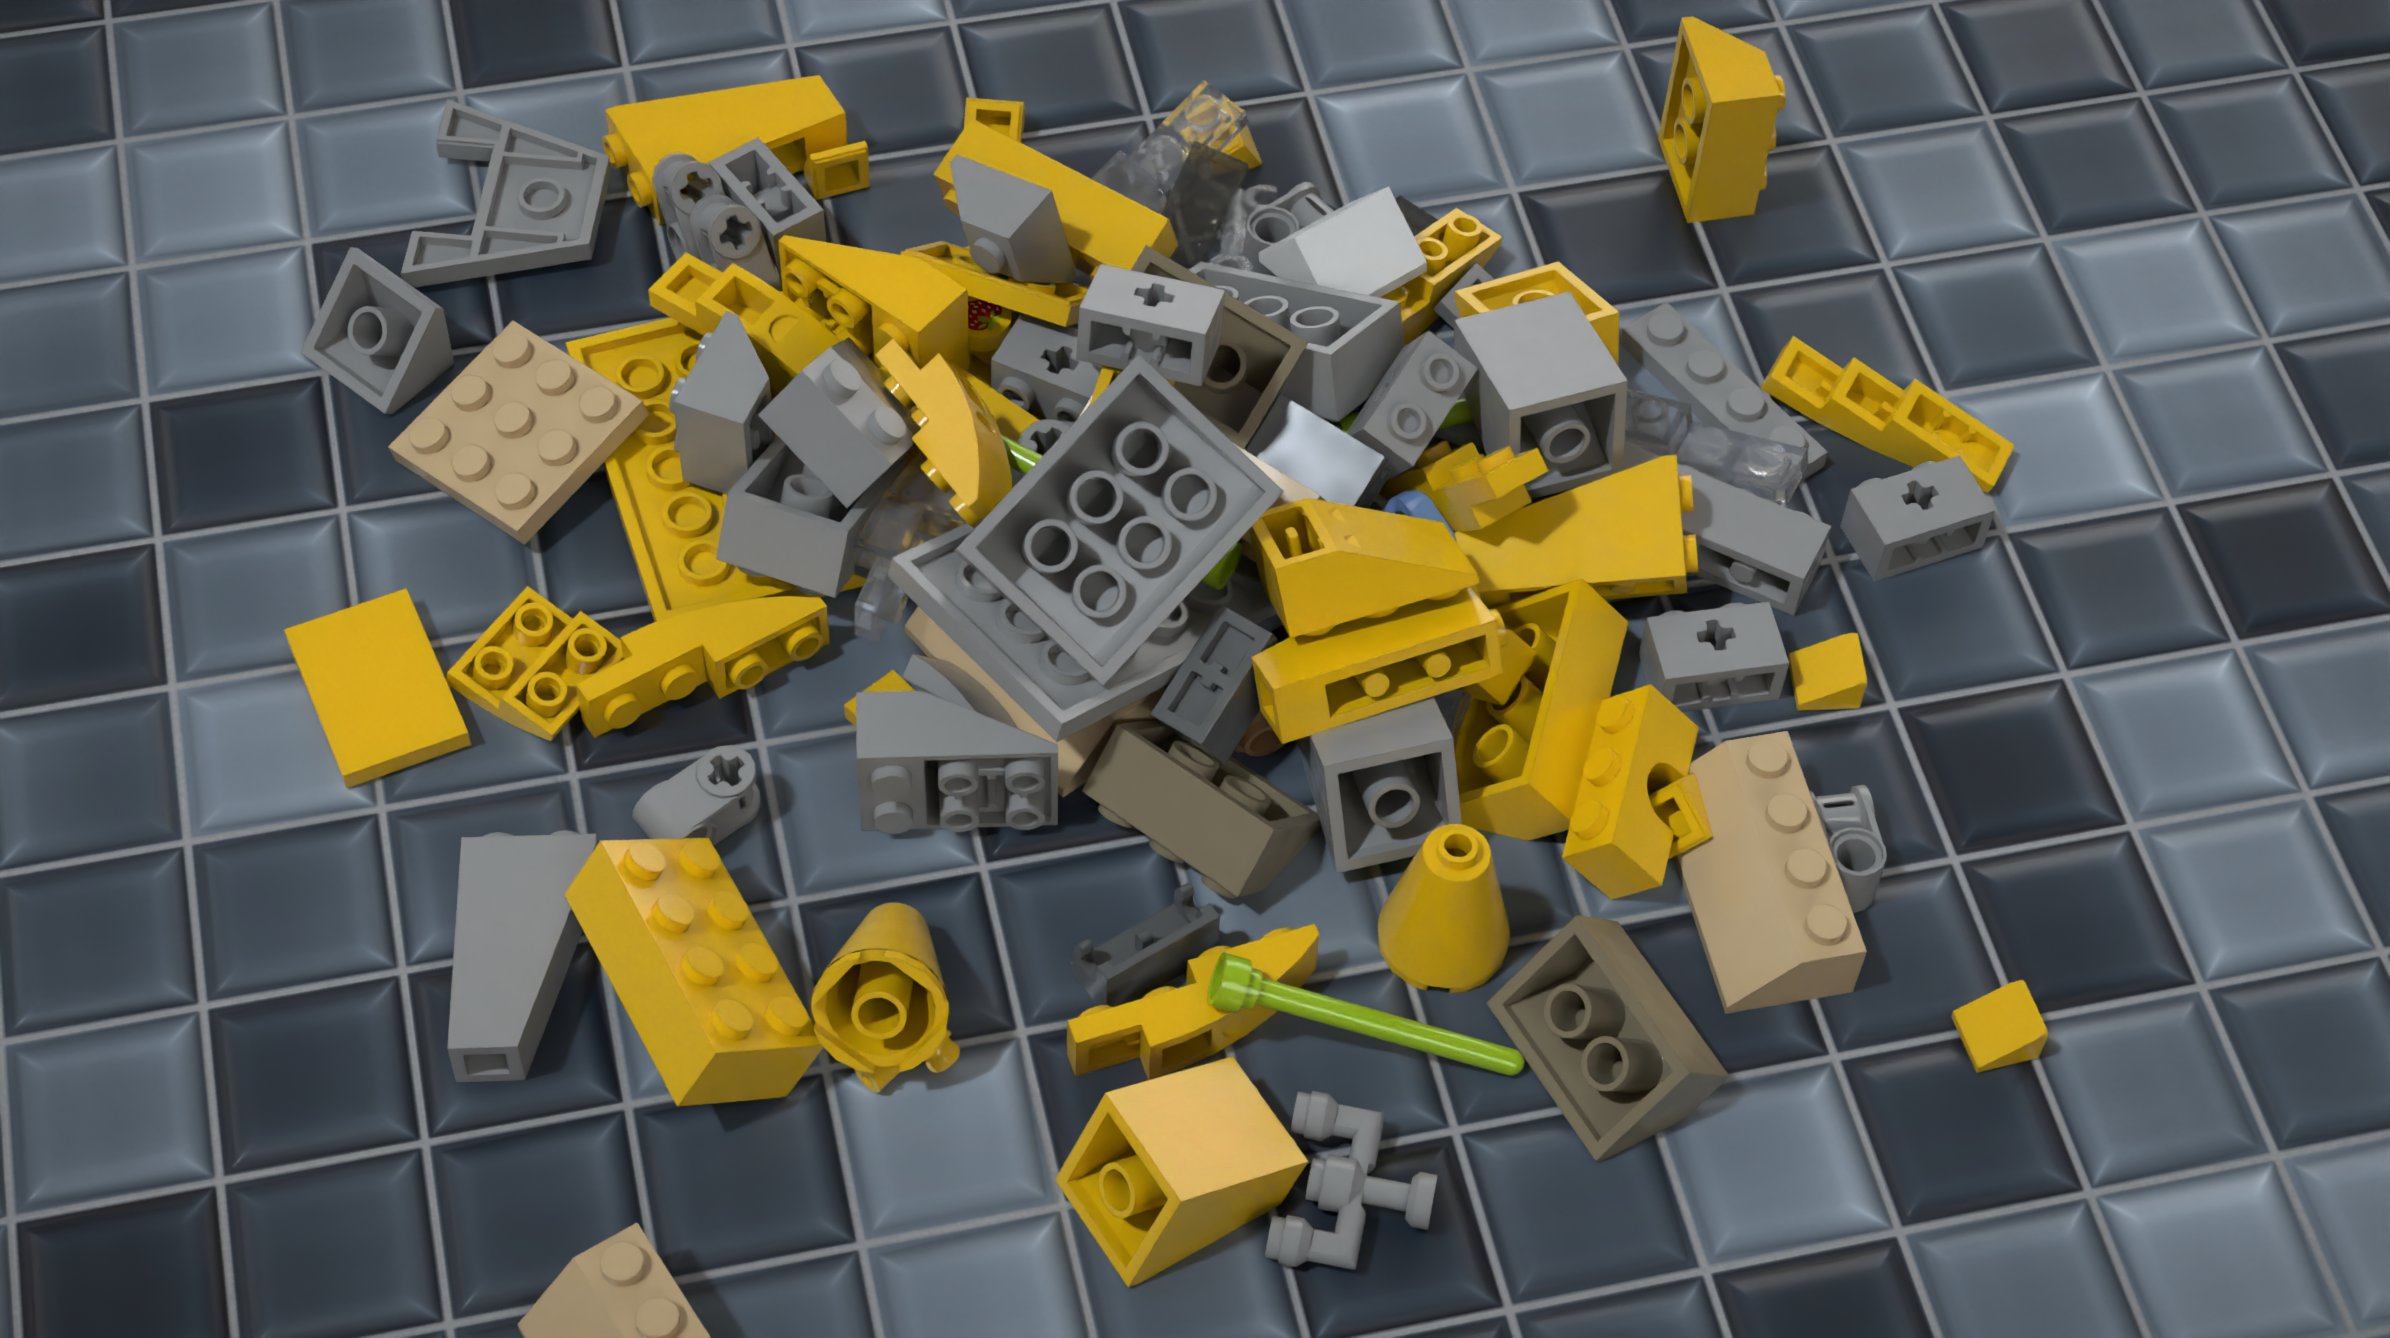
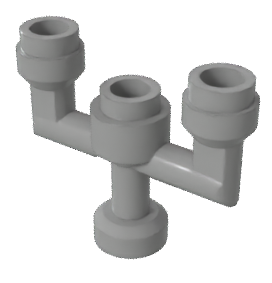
M1312 1090L1310 1094L1298 1091L1291 1132L1303 1134L1304 1138L1322 1141L1332 1135L1352 1139L1349 1158L1331 1154L1327 1155L1326 1161L1313 1158L1305 1200L1318 1202V1209L1336 1212L1338 1216L1334 1232L1314 1229L1305 1218L1287 1215L1286 1218L1272 1216L1265 1258L1278 1260V1264L1293 1267L1310 1261L1355 1270L1366 1219V1212L1361 1204L1405 1211V1220L1410 1227L1428 1230L1438 1175L1419 1172L1412 1177L1411 1184L1367 1176L1376 1166L1385 1113L1338 1104L1328 1093Z

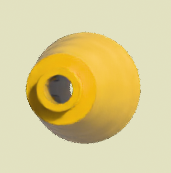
M1448 824L1438 827L1428 835L1385 901L1378 919V942L1380 953L1391 971L1412 987L1427 991L1429 985L1450 988L1449 994L1464 993L1486 983L1502 966L1509 946L1510 928L1491 849L1486 838L1472 827L1462 824Z
M885 903L872 909L826 967L815 984L811 1000L812 1016L815 1023L814 1031L818 1042L835 1060L860 1072L875 1073L876 1067L899 1066L898 1072L915 1068L933 1056L946 1036L950 1015L949 1001L930 931L922 914L909 905Z

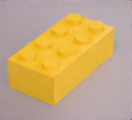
M710 839L600 840L564 895L677 1107L787 1097L823 1049V1046L818 1042L814 1031V1023L795 992Z

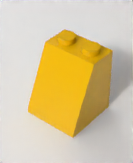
M1232 1056L1106 1092L1055 1181L1127 1287L1142 1283L1279 1206L1307 1165L1308 1160L1260 1095L1258 1089L1252 1084Z

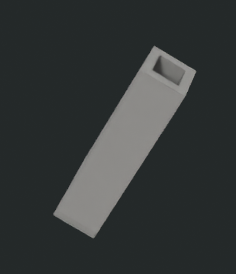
M563 830L550 835L513 836L508 833L495 832L486 834L483 837H461L447 1047L456 1082L516 1081L526 1079L583 931L564 894L598 845L596 834H580L574 831Z

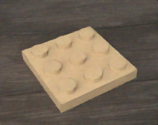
M512 320L388 448L398 463L525 545L646 419L649 413L641 399Z

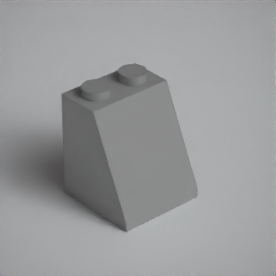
M1570 291L1454 320V350L1478 367L1463 393L1486 454L1489 455L1506 446L1511 447L1514 455L1538 448L1549 470L1524 484L1531 499L1577 488L1623 471L1628 380Z
M1434 697L1296 740L1336 873L1415 856L1432 831L1448 824H1462L1454 740Z

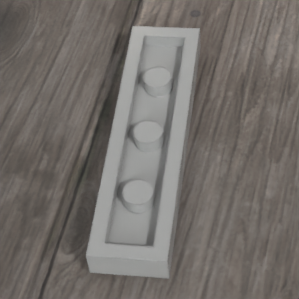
M1668 302L1663 303L1622 328L1619 344L1779 495L1824 467L1828 452Z

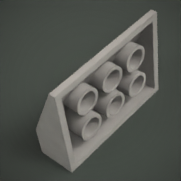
M1138 354L954 551L1008 602L1103 686L1284 491Z

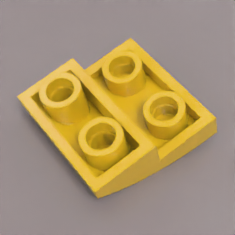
M527 586L447 672L446 681L454 690L498 718L535 736L552 741L580 710L576 683L624 660L621 640L582 611L574 618H571Z

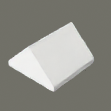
M1389 186L1344 205L1259 252V262L1277 277L1378 298L1427 272V261Z

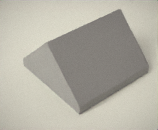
M350 247L300 353L384 414H393L454 365L444 309L359 248Z

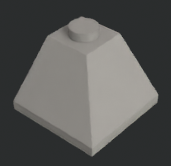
M956 155L950 162L960 219L970 247L969 252L974 262L987 272H999L1021 282L1071 284L1078 275L1052 190Z

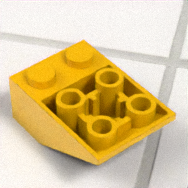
M787 235L778 240L783 294L817 319L841 341L850 337L888 378L891 374L875 355L892 338L923 367L939 353L950 364L954 362L966 371L969 369L967 288L921 258Z
M1305 498L1267 509L1249 529L1261 584L1290 638L1299 635H1322L1331 631L1337 624L1362 617H1385L1394 613L1400 606L1424 599H1447L1458 594L1462 588L1480 584L1477 572L1444 522Z

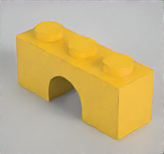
M1651 684L1601 700L1562 858L1611 900L1662 886L1674 831L1656 815L1650 803L1648 791L1669 785L1688 775L1699 729L1693 721Z

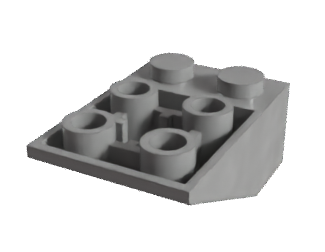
M923 690L856 692V752L862 831L879 830L888 834H898L909 829L945 828L953 832H964L975 827L1008 826L1018 830H1030L1042 825H1058V744Z

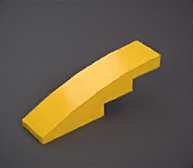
M1795 336L1783 347L1760 387L1813 421L1870 450L1911 467H1916L1928 461L1937 463L1960 455L1982 491L1987 493L1995 486L2015 447L2013 443L1917 379H1914L1903 390L1855 357L1844 368H1841Z

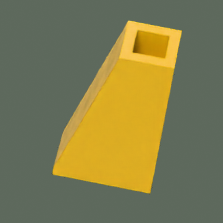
M820 75L614 106L605 110L608 135L602 137L605 154L610 156L612 167L614 169L622 167L627 174L628 187L634 201L640 208L647 206L660 226L666 224L653 188L652 177L656 165L669 154L678 152L688 154L699 162L708 164V162L759 137L787 170L794 174L804 170L803 166L809 154L848 145L846 112ZM690 173L686 175L688 181L694 179V175ZM687 186L680 189V192L686 194L688 192Z
M1677 454L1661 456L1522 507L1482 529L1454 532L1457 544L1478 574L1480 584H1476L1481 601L1488 609L1581 578L1604 599L1687 593L1686 573L1698 572L1696 534L1683 535L1681 513L1694 512L1691 474L1678 475Z
M1473 585L1462 588L1458 594L1447 599H1424L1400 606L1394 613L1385 617H1362L1337 624L1331 631L1322 635L1289 637L1252 656L1260 711L1281 743L1284 744L1502 675L1503 668L1500 648L1507 645V633L1503 620L1496 609L1489 610L1481 601L1477 586Z

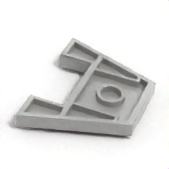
M447 99L436 139L438 156L440 158L489 161L490 163L471 236L412 231L401 271L402 280L415 288L592 259L612 172L610 156Z

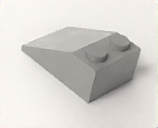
M850 337L829 347L805 367L758 414L846 508L916 445L911 438L922 429L911 417V414L917 408L913 406L908 410L883 383L888 377Z
M777 436L727 494L716 559L735 565L741 572L748 575L769 576L794 584L800 591L806 594L816 596L827 595L835 598L855 573L906 468L908 456L904 455L846 508Z

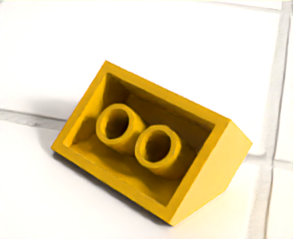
M1693 16L1681 18L1658 141L1687 223L1754 215L1759 191L1765 190L1767 185L1766 160L1768 152L1773 151L1776 146L1775 121L1777 112L1785 107L1786 93L1784 82L1780 75L1773 74L1765 51Z

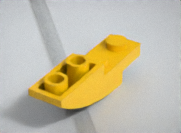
M1455 208L1414 236L1427 261V272L1380 297L1400 302L1404 346L1417 338L1440 316L1433 308L1477 262L1483 268L1501 245L1502 236L1481 224L1475 217L1467 215L1458 208Z
M685 252L648 289L650 306L702 335H705L707 332L713 333L726 311L737 314L769 376L770 388L779 393L805 367L829 347L841 342L838 337L787 296L734 263L724 272H721Z
M892 338L875 355L891 374L883 383L908 410L915 404L918 406V409L911 414V417L922 429L911 439L928 458L920 468L945 494L951 489L956 492L948 502L975 529L1012 489V475L1007 451L999 428L986 403L975 388L944 357L938 353L923 367Z
M1444 440L1424 449L1413 467L1390 480H1386L1379 494L1389 501L1392 497L1404 491H1421L1432 500L1452 530L1471 531L1482 529L1531 503L1532 500L1524 484L1549 470L1538 448L1514 455L1511 447L1506 446L1484 456V454L1479 455L1473 442L1451 449L1447 440Z
M779 596L750 598L686 611L620 637L624 660L576 683L581 718L592 736L596 738L614 728L619 729L632 724L641 714L669 700H678L689 695L697 686L706 681L719 699L738 689L751 688L758 684L766 675L793 661L806 660L817 653L821 647L830 643L827 605L821 597Z
M1311 924L1298 929L1289 927L1278 928L1267 933L1260 940L1232 948L1229 946L1210 948L1201 953L1197 958L1188 960L1186 986L1180 988L1172 986L1160 987L1147 993L1142 999L1115 1007L1109 1005L1095 1006L1087 1009L1077 1018L1067 1020V1056L1075 1077L1140 1058L1147 1078L1151 1080L1207 1058L1246 1036L1278 1010L1255 1004L1251 1010L1240 1008L1237 1013L1209 1006L1207 999L1210 980L1220 955L1228 953L1249 959L1252 962V968L1262 970V978L1300 988L1316 969L1320 935L1316 925Z

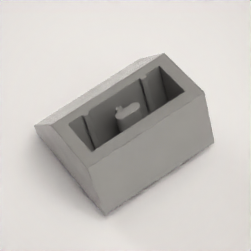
M727 311L724 313L713 333L707 332L701 339L694 367L687 378L681 377L678 379L672 390L669 402V410L672 414H675L677 433L674 449L675 452L680 453L683 480L724 494H728L732 487L775 440L774 431L758 416L771 402L769 376L738 315Z

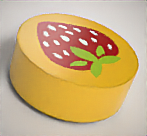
M968 296L969 350L988 352L998 349L1013 327L1012 310Z

